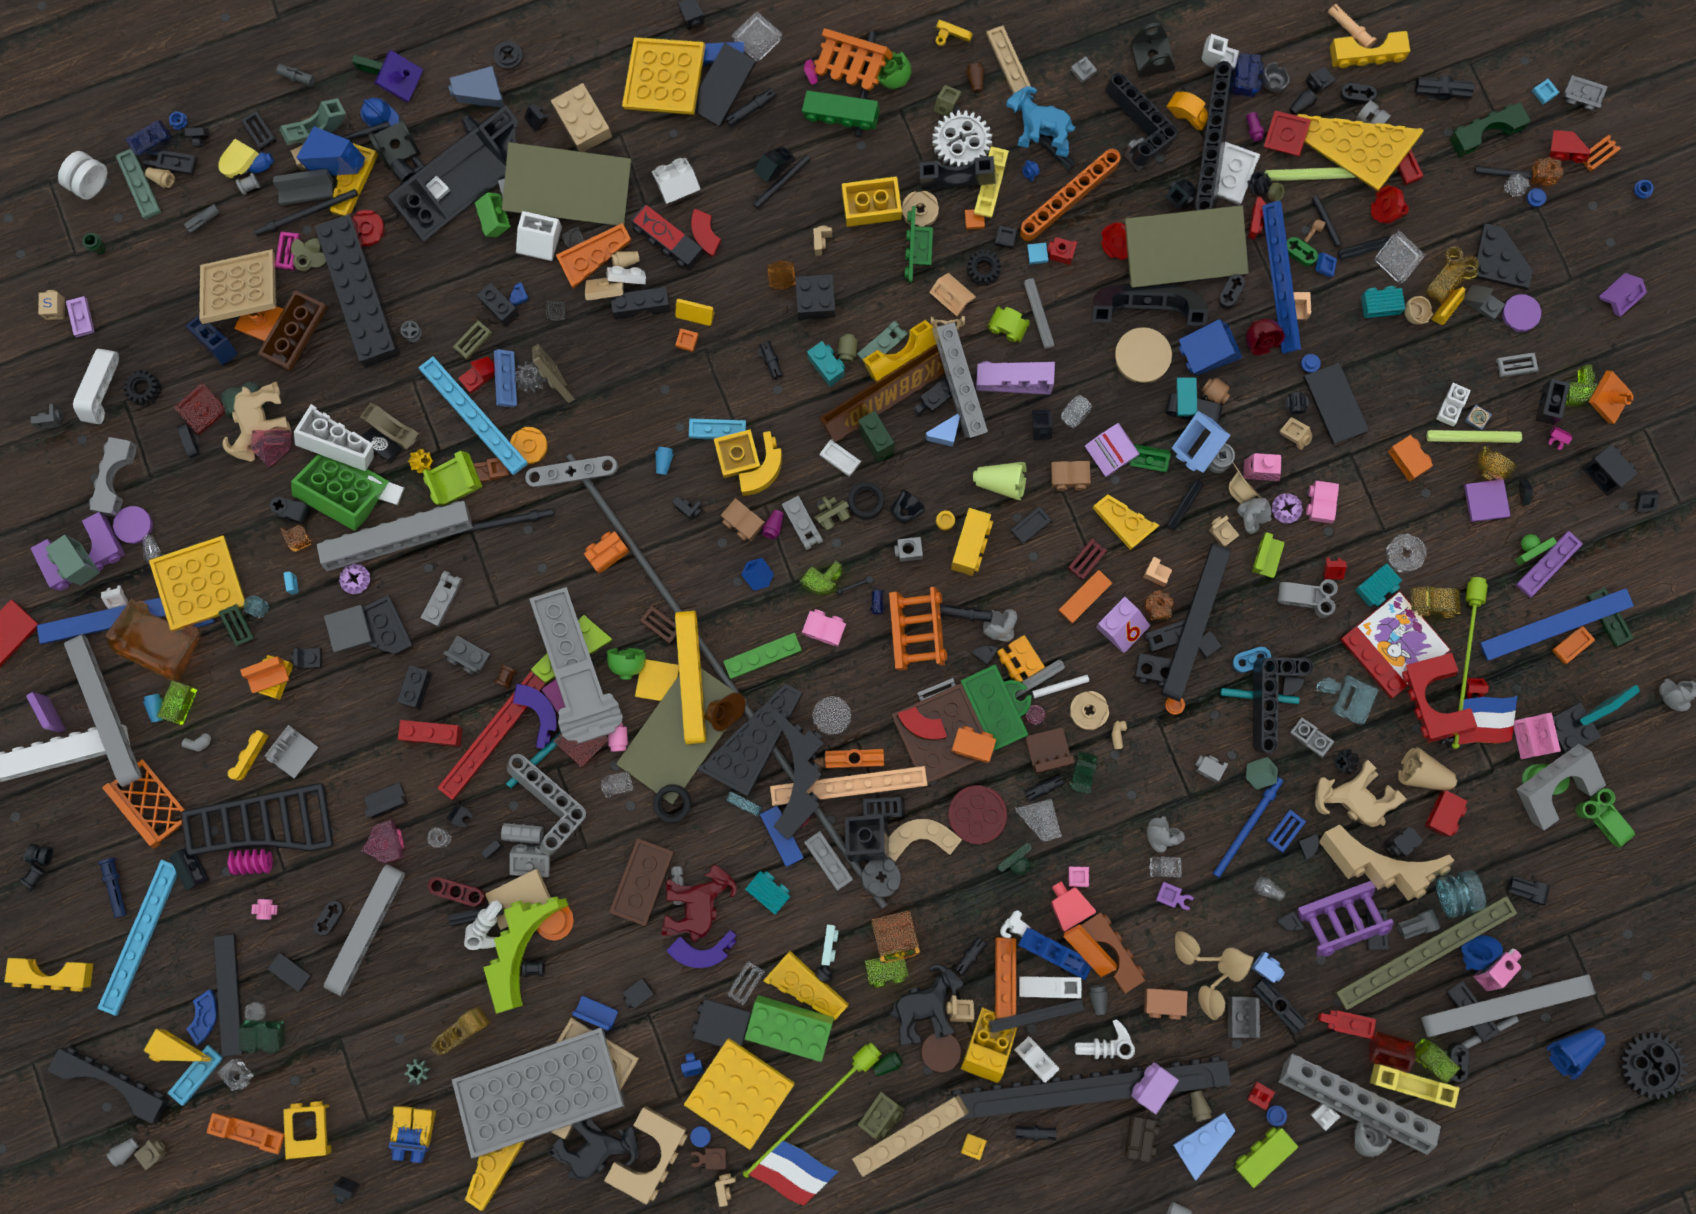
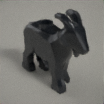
M942 964L931 965L929 967L930 972L940 971L932 987L922 991L920 988L908 990L909 994L902 995L894 1003L893 1012H890V1015L894 1018H900V1046L922 1043V1039L915 1033L914 1027L916 1021L931 1018L937 1039L955 1033L946 1016L947 988H951L952 993L956 995V990L963 987L964 983L946 966Z
M592 1118L572 1124V1127L586 1140L577 1152L569 1151L566 1148L565 1140L561 1137L548 1152L559 1162L566 1163L571 1167L568 1173L570 1180L575 1178L580 1181L593 1176L596 1172L600 1174L607 1166L605 1161L613 1154H630V1160L625 1166L634 1164L639 1157L638 1140L633 1127H628L626 1130L618 1129L622 1135L620 1140L601 1130L593 1122Z

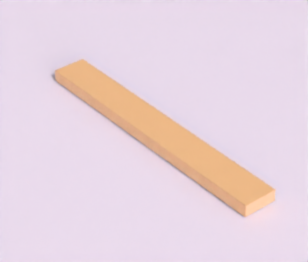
M925 766L822 779L817 780L807 793L813 792L820 800L923 787L927 786ZM794 783L770 786L772 806L788 804Z

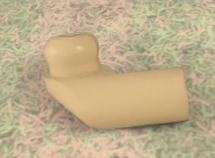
M1116 721L1114 723L1112 731L1114 749L1123 748L1121 731L1127 730L1125 721Z

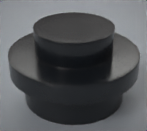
M818 965L816 967L815 975L819 980L827 983L833 979V972L828 966Z

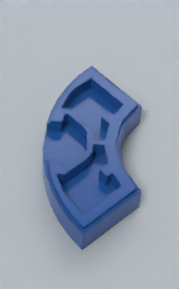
M209 989L193 1000L195 1017L186 1029L196 1045H200L210 1035L217 1019V1001L212 989Z

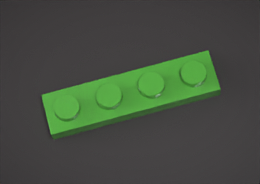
M792 633L723 662L732 680L799 653L802 649L795 633Z

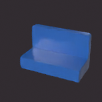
M582 996L576 1011H573L572 1015L603 1029L611 1030L619 1011Z

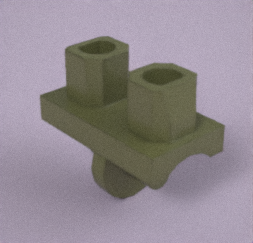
M824 496L822 497L823 504L819 505L818 508L820 511L825 508L827 509L814 516L816 522L820 523L825 530H828L835 526L831 516L837 514L840 521L850 517L847 509L849 505L846 501L842 500L831 506L837 502L836 499L833 497L828 500Z

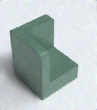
M1268 757L1247 764L1246 779L1255 789L1276 784L1278 768Z

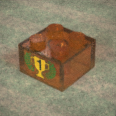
M910 910L871 919L882 964L920 955Z

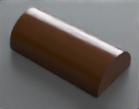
M295 290L258 355L273 365L291 372L326 313L328 306Z

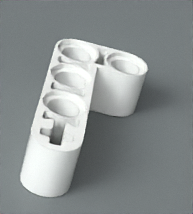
M96 349L73 401V408L80 421L94 424H102L104 421L105 411L101 402L119 362L118 352Z

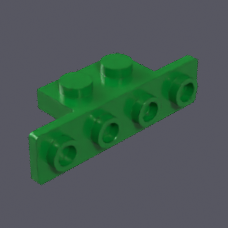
M912 206L911 211L907 213V222H911L910 230L907 229L906 241H910V246L906 248L905 259L909 260V267H905V278H908V283H912L913 265L931 266L933 227H915L916 206Z

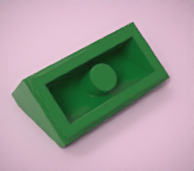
M1133 444L1140 454L1130 461L1129 466L1167 472L1171 456L1170 450Z

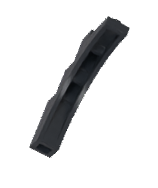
M775 709L770 715L780 725L788 739L793 754L795 771L790 800L783 814L773 827L789 840L820 806L818 803L820 799L813 792L808 794L807 791L823 775L819 772L822 768L814 761L810 763L809 760L824 743L822 742L823 737L816 730L813 733L809 730L803 735L802 732L804 730L797 723L792 725L788 721L790 717L782 709L779 712Z

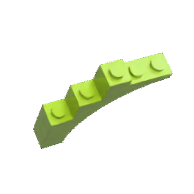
M558 897L549 898L546 900L547 903L541 905V902L532 905L530 902L522 903L521 900L511 903V907L504 910L509 930L500 932L501 936L494 938L499 958L490 961L491 965L483 967L496 1014L523 1006L520 993V969L526 946L544 920L568 906L566 898L559 900Z

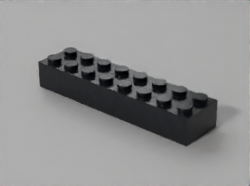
M350 214L316 225L315 229L359 362L366 368L400 356V351L356 220Z

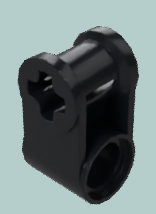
M275 497L270 502V509L278 517L298 524L305 523L310 509L309 505L282 497Z

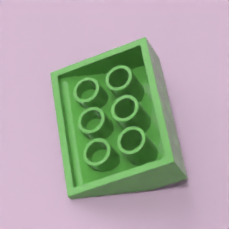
M318 454L291 481L292 496L356 531L373 510L389 481L368 469L363 471ZM368 476H372L375 479L382 482V484H379L367 478Z

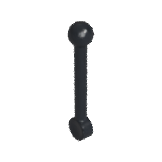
M867 576L865 580L844 588H837L835 592L837 595H841L844 591L862 584H871L873 577Z

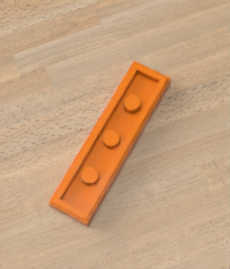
M995 938V1018L1000 1019L1016 1015V938Z

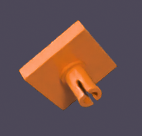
M276 306L274 309L242 315L235 329L265 342L283 309Z
M1606 371L1589 403L1609 424H1615L1625 405H1630L1634 397L1628 387L1613 371Z

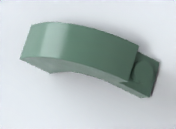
M338 98L322 101L318 111L312 117L301 122L282 125L280 132L287 145L302 143L303 145L314 126L332 133L340 126L346 113Z

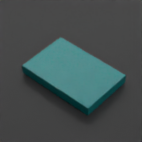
M1636 684L1605 700L1581 718L1580 721L1586 726L1617 710L1640 692L1639 687Z

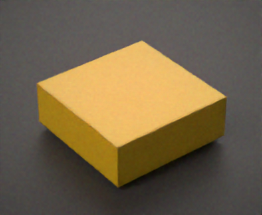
M967 1133L961 1153L980 1160L987 1140Z

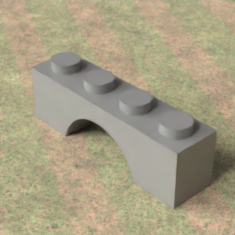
M108 438V442L104 445L103 460L99 464L100 472L94 483L95 491L89 502L91 511L95 513L100 512L112 517H116L117 513L121 511L123 499L116 494L113 480L119 469L133 464L137 445L133 442Z

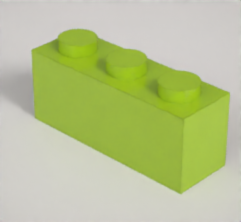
M1281 1127L1269 1129L1265 1134L1267 1136L1261 1142L1260 1140L1255 1142L1247 1155L1243 1154L1236 1160L1237 1164L1234 1168L1253 1188L1298 1148Z

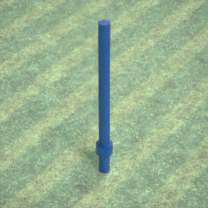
M1277 777V783L1265 790L1263 799L1213 872V875L1220 878L1270 801L1273 802L1277 796L1276 792L1284 782L1281 778Z

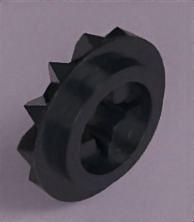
M504 41L496 46L493 57L499 67H503L506 70L507 68L514 69L516 65H520V61L523 58L522 49L513 41ZM504 53H505V54H506V53H507V54H510V53H511L513 59H512V58H511V59H510V58H507V59H506Z

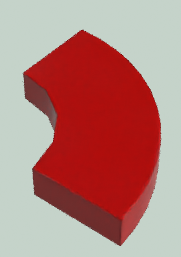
M694 209L691 221L694 238L705 253L714 257L721 239L711 230L712 216Z
M916 707L897 713L902 724L911 733L930 740L947 738L941 718L934 720L925 718Z

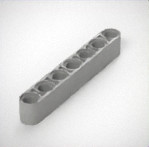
M388 864L384 866L323 988L341 997L346 993L404 879V872Z

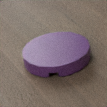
M1519 294L1511 297L1505 303L1502 309V318L1507 326L1513 328L1512 330L1526 332L1539 323L1541 308L1534 298Z
M137 506L123 508L117 513L113 522L115 535L128 544L143 542L151 533L153 521L149 513Z

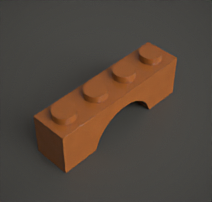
M1101 912L1097 913L1082 923L1081 926L1096 942L1106 943L1114 950L1117 957V969L1112 977L1122 993L1126 994L1145 981L1143 978L1145 973L1139 965L1135 966L1132 961L1134 956L1128 948L1124 949L1120 943L1123 940L1117 931L1113 932L1109 926L1112 923L1106 914L1102 915Z

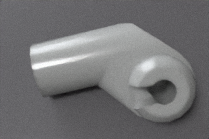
M204 733L195 741L184 738L182 747L197 752L202 751L209 746L211 736Z

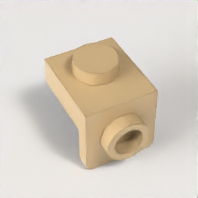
M952 995L949 1002H946V1014H949V1021L973 1022V1000H956V996Z

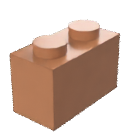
M1145 988L1144 1013H1149V1017L1161 1018V1014L1169 1015V1019H1181V1016H1187V991Z

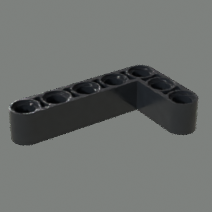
M1114 73L1107 83L1105 90L1149 136L1138 145L1132 155V161L1135 165L1145 166L1171 146L1178 135V130L1125 75Z
M1258 658L1254 662L1253 748L1255 751L1270 754L1275 752L1278 746V675H1310L1314 669L1310 659ZM1283 663L1285 664V669H1284V671H1283V669H1282V664H1283ZM1265 682L1267 683V689H1266V690H1265V688H1264ZM1265 701L1267 702V708H1266V709L1264 708V703H1265ZM1265 721L1267 722V727H1266V728H1264V722H1265ZM1265 740H1266V743H1267L1266 748H1264V741H1265Z

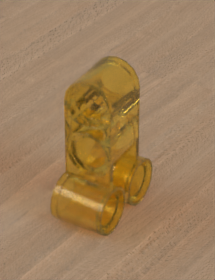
M1459 247L1449 248L1446 251L1445 267L1429 285L1426 295L1443 304L1464 278L1473 279L1477 276L1479 268L1478 259L1473 256L1463 258V252ZM1455 256V257H1457L1458 259H1457V260H1451L1450 257ZM1472 266L1474 269L1468 270L1466 267Z
M480 1006L471 1009L459 1017L455 1024L433 1040L432 1050L437 1055L446 1054L474 1033L481 1031L491 1022ZM457 1028L461 1030V1038L456 1034ZM441 1040L446 1043V1049L442 1048Z

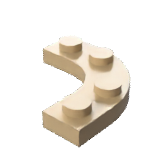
M916 819L904 823L889 837V857L896 861L909 844L919 839L929 840L951 855L962 839L939 822L929 819Z

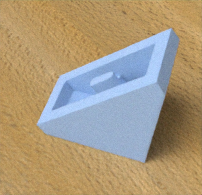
M959 414L926 432V440L953 447L960 420Z

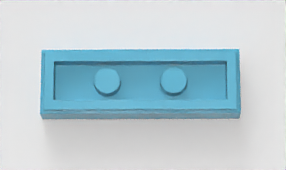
M690 419L689 438L715 439L746 431V420Z
M210 1045L206 1046L202 1052L211 1057V1061H194L168 1092L181 1106H184L224 1059Z

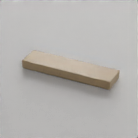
M1002 25L987 31V38L1012 93L1014 94L1024 87L1031 86L1004 26Z

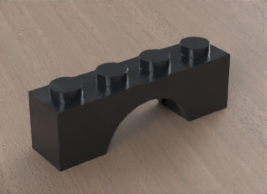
M994 156L977 157L971 163L960 167L945 166L939 161L919 162L922 190L996 184Z

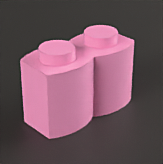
M1315 481L1313 485H1310L1308 496L1311 497V504L1308 503L1306 508V515H1309V521L1330 524L1334 522L1339 484Z
M817 609L814 612L810 611L802 634L838 647L846 627L843 619L837 616L832 618L826 617L825 612Z

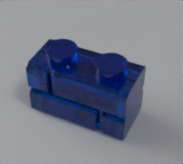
M1239 53L1233 87L1234 95L1254 97L1256 92L1260 91L1262 80L1259 79V74H1262L1264 63L1261 62V55Z
M157 120L150 124V126L126 138V141L135 155H141L172 136L161 120Z

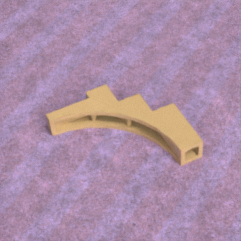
M1341 825L1326 831L1319 841L1348 879L1353 876L1359 877L1365 873L1378 890L1383 887L1389 888L1395 884L1408 901L1414 897L1419 899L1425 895V889L1436 879L1437 875L1444 876L1447 874L1454 862L1450 854L1437 860L1426 862H1406L1391 859L1363 846L1350 836Z

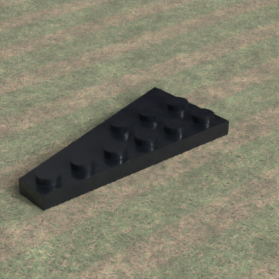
M784 684L698 770L749 797L783 733L780 725L770 714L775 709L778 712L782 709L791 718L803 693Z

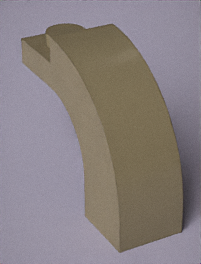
M371 402L359 417L406 450L415 443L416 437L419 434Z

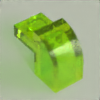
M1584 365L1578 370V383L1569 382L1570 386L1565 406H1581L1591 399L1599 385L1593 383L1595 372L1592 371V365Z
M835 560L824 575L811 566L800 580V583L813 594L827 595L836 589V584L832 581L833 579L837 581L841 576L842 565Z
M1422 1039L1410 1052L1421 1065L1429 1068L1444 1083H1447L1460 1069L1446 1056L1447 1054L1427 1039Z

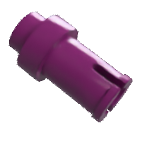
M1249 113L1246 119L1250 128V138L1254 141H1260L1263 139L1265 132L1260 125L1258 113Z

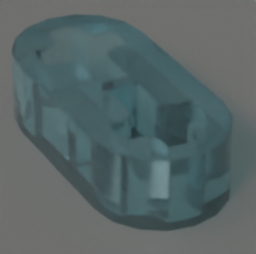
M729 792L726 801L757 817L762 810V807L735 793Z

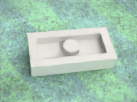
M620 266L607 267L606 275L608 281L645 284V272L640 268L623 269Z

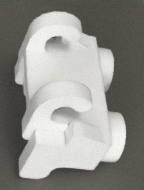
M1014 911L1011 917L1005 921L1000 929L1003 937H1011V934L1006 933L1007 928L1010 929V932L1023 937L1026 928H1030V926L1020 920L1021 912Z

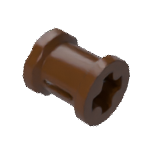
M501 664L502 669L494 683L510 689L511 686L509 684L514 674H517V671Z

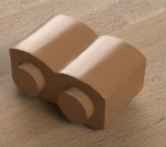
M1060 461L1051 463L1052 488H1056L1057 491H1065L1069 487H1074L1075 490H1086V487H1090V461Z
M736 498L720 515L723 519L722 523L729 529L733 527L737 530L736 535L743 541L747 539L751 542L765 524L762 519Z

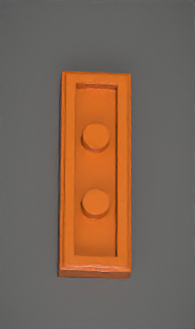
M1098 570L1058 611L1073 624L1112 585V582Z
M1080 924L1064 933L1063 937L1100 977L1117 969V964Z

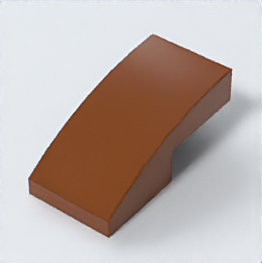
M498 458L474 463L481 483L509 476L508 469Z

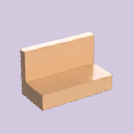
M949 273L940 277L929 292L956 316L960 315L966 305L976 298L974 294Z

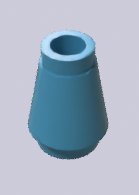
M658 447V450L655 451L657 474L667 475L674 456L672 454L673 449Z
M160 694L144 696L145 701L143 704L151 719V723L162 721L163 698L160 697Z

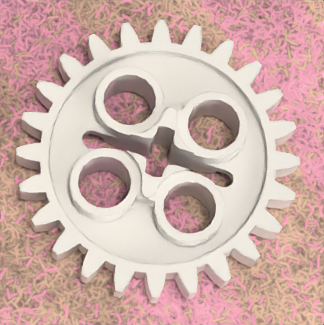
M958 110L957 116L950 112V118L944 116V122L938 121L939 127L934 128L935 133L932 137L934 139L932 146L935 147L934 153H939L938 159L944 158L943 164L950 162V167H953L954 164L960 167L961 165L965 166L971 163L977 157H986L985 153H989V147L992 145V141H990L992 134H989L990 127H985L986 121L980 122L981 116L975 119L974 112L968 116L966 110L964 115H961ZM964 127H970L971 130H970V131H965V130H963V128H964ZM952 133L954 137H947L946 134ZM977 143L979 146L972 147L970 144ZM959 149L961 153L956 154L953 150Z

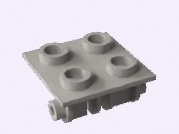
M288 725L264 756L269 762L274 763L295 779L319 747Z

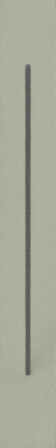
M569 454L566 457L568 462L577 461L573 454ZM590 479L582 480L673 612H683ZM698 634L699 649L724 685L739 693ZM746 703L744 713L750 719L754 716V713ZM775 746L772 752L794 783L793 768L779 748ZM819 807L814 812L861 879L863 868L858 862H850L846 857L844 841ZM873 896L881 909L888 905L884 898Z

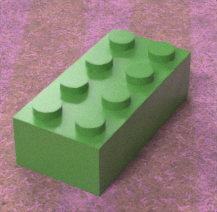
M758 995L754 1003L745 1040L822 1062L834 1017Z

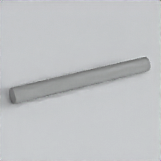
M1512 1015L1496 1024V1026L1502 1031L1519 1022L1516 1015ZM1475 1035L1461 1044L1469 1049L1480 1043L1481 1040ZM1459 1048L1457 1052H1454L1455 1055L1461 1053V1050Z

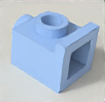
M1261 952L1251 969L1271 983L1280 981L1285 973L1279 967L1280 963L1272 957L1268 959V953Z

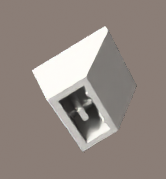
M678 158L667 166L661 165L652 171L666 204L701 190L694 171L686 158Z
M522 211L517 230L516 253L553 261L562 229L559 219Z

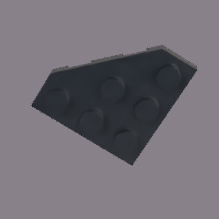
M1484 223L1472 278L1528 290L1533 272L1532 268L1503 227Z
M390 595L363 607L372 642L365 645L395 655L414 647Z

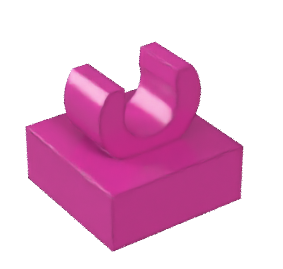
M1554 425L1550 430L1551 437L1548 440V444L1551 445L1553 441L1558 440L1560 443L1557 448L1560 450L1563 448L1564 443H1570L1572 435Z

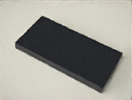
M724 43L698 89L695 112L721 127L757 61Z
M1340 363L1303 377L1332 445L1369 431Z

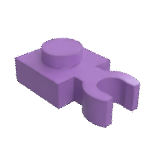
M1162 882L1156 901L1175 908L1178 903L1183 910H1189L1190 907L1184 905V900L1189 899L1192 901L1194 898L1190 895L1182 896L1180 895L1182 889Z

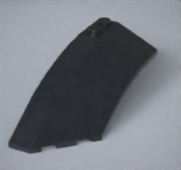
M507 105L503 106L427 162L384 196L383 199L394 213L424 242L457 214L497 185L498 180L505 179L508 142L516 143L517 118ZM435 176L450 189L439 202L426 187V184Z

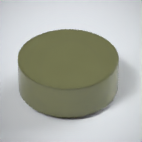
M1273 183L1268 193L1269 200L1272 202L1281 201L1284 196V186L1280 183Z

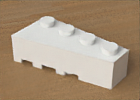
M312 404L294 431L296 446L363 471L367 470L374 458L372 443L355 432H350L343 424L336 423L326 413L322 414Z

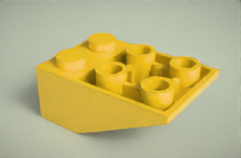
M981 1008L961 1070L999 1083L1007 1064L1017 1027L991 1033L989 1022L996 1020L995 1012Z

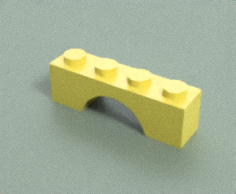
M1374 1064L1370 1079L1371 1084L1453 1108L1456 1106L1460 1089L1379 1064Z

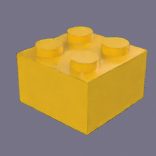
M751 429L714 439L723 478L755 471L760 467Z

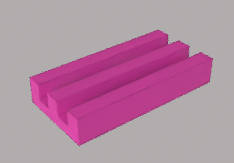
M280 233L275 261L276 269L283 268L284 270L290 269L295 271L291 245L293 238L294 240H300V234ZM288 237L284 263L281 264L285 239Z

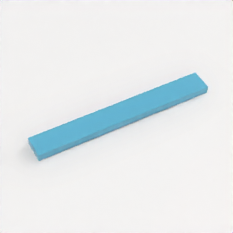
M431 357L418 367L513 476L528 464L434 357Z
M161 860L97 1009L115 1016L120 1012L178 875L173 864L168 861Z

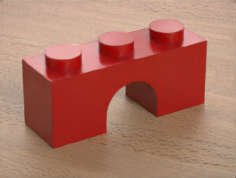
M400 720L398 740L411 743H434L443 746L461 747L463 728L458 725Z

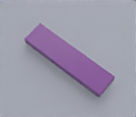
M1567 531L1557 541L1556 545L1552 546L1520 579L1516 586L1531 598L1583 543L1570 531Z

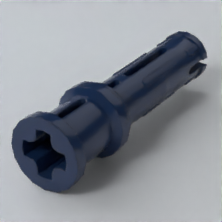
M113 857L98 861L97 863L101 866L103 874L101 879L107 886L114 914L113 917L119 918L126 916L127 913L118 883L120 874L117 873L115 866L116 858Z

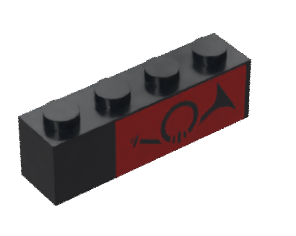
M646 204L631 220L632 229L641 236L643 234L652 246L655 247L657 245L661 248V252L668 258L670 256L676 260L675 263L682 269L686 268L690 271L704 255L702 247Z

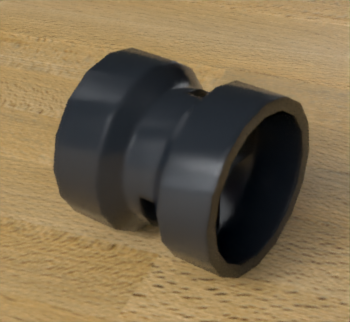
M31 843L26 850L25 861L33 864L37 862L39 865L48 866L53 857V848L47 846L42 848L38 844Z

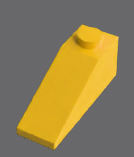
M162 1029L154 1031L144 1049L145 1052L150 1054L149 1058L156 1062L161 1060L210 1062L212 1059L169 1031Z

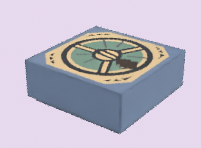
M1474 405L1464 422L1481 431L1492 414L1478 405Z

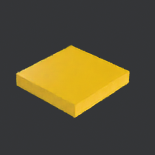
M645 659V666L639 673L635 697L661 701L678 678L679 665Z

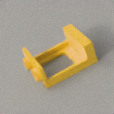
M322 1101L310 1102V1106L303 1107V1103L290 1104V1108L284 1109L286 1159L323 1156L331 1153V1145H327L326 1108L329 1107V1104L323 1105ZM314 1111L316 1113V1139L294 1140L293 1114L296 1112Z

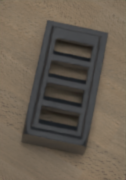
M904 797L863 799L864 816L882 815L879 814L878 802H881L882 814L886 818L905 817ZM896 801H897V813H895V803H894V802H896ZM886 802H889L890 813H887ZM870 803H874V814H871Z

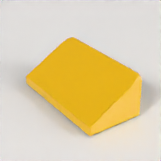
M1461 287L1452 291L1431 319L1440 325H1444L1464 300L1465 288Z
M677 299L676 318L707 326L712 325L715 314L713 307Z

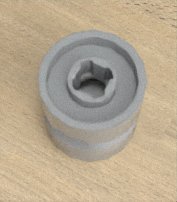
M1370 100L1355 120L1363 121V123L1386 124L1391 115L1385 110H1379V106ZM1373 113L1375 116L1370 120L1369 116Z
M1225 443L1209 464L1208 469L1214 473L1225 472L1235 459L1233 448Z

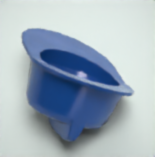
M379 98L364 99L360 114L363 121L369 127L389 121L391 126L399 123L398 114L384 100Z
M1479 935L1465 943L1461 947V951L1463 952L1466 970H1485L1503 953L1501 943L1495 938L1486 935Z

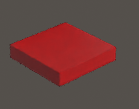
M1275 111L1263 147L1300 157L1311 119Z

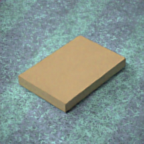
M538 869L485 894L489 904L492 901L498 900L500 904H503L504 909L510 908L511 903L521 900L522 903L530 902L532 905L541 902V905L547 903V899L551 898ZM505 912L501 916H496L500 930L507 928L508 923Z

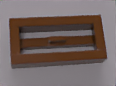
M651 605L640 619V622L671 644L673 639L677 637L676 630L673 632L650 614L654 612L675 629L676 624ZM649 618L650 620H652L655 624H657L671 636L668 638L661 631H659L657 628H655L653 625L647 622L646 619Z

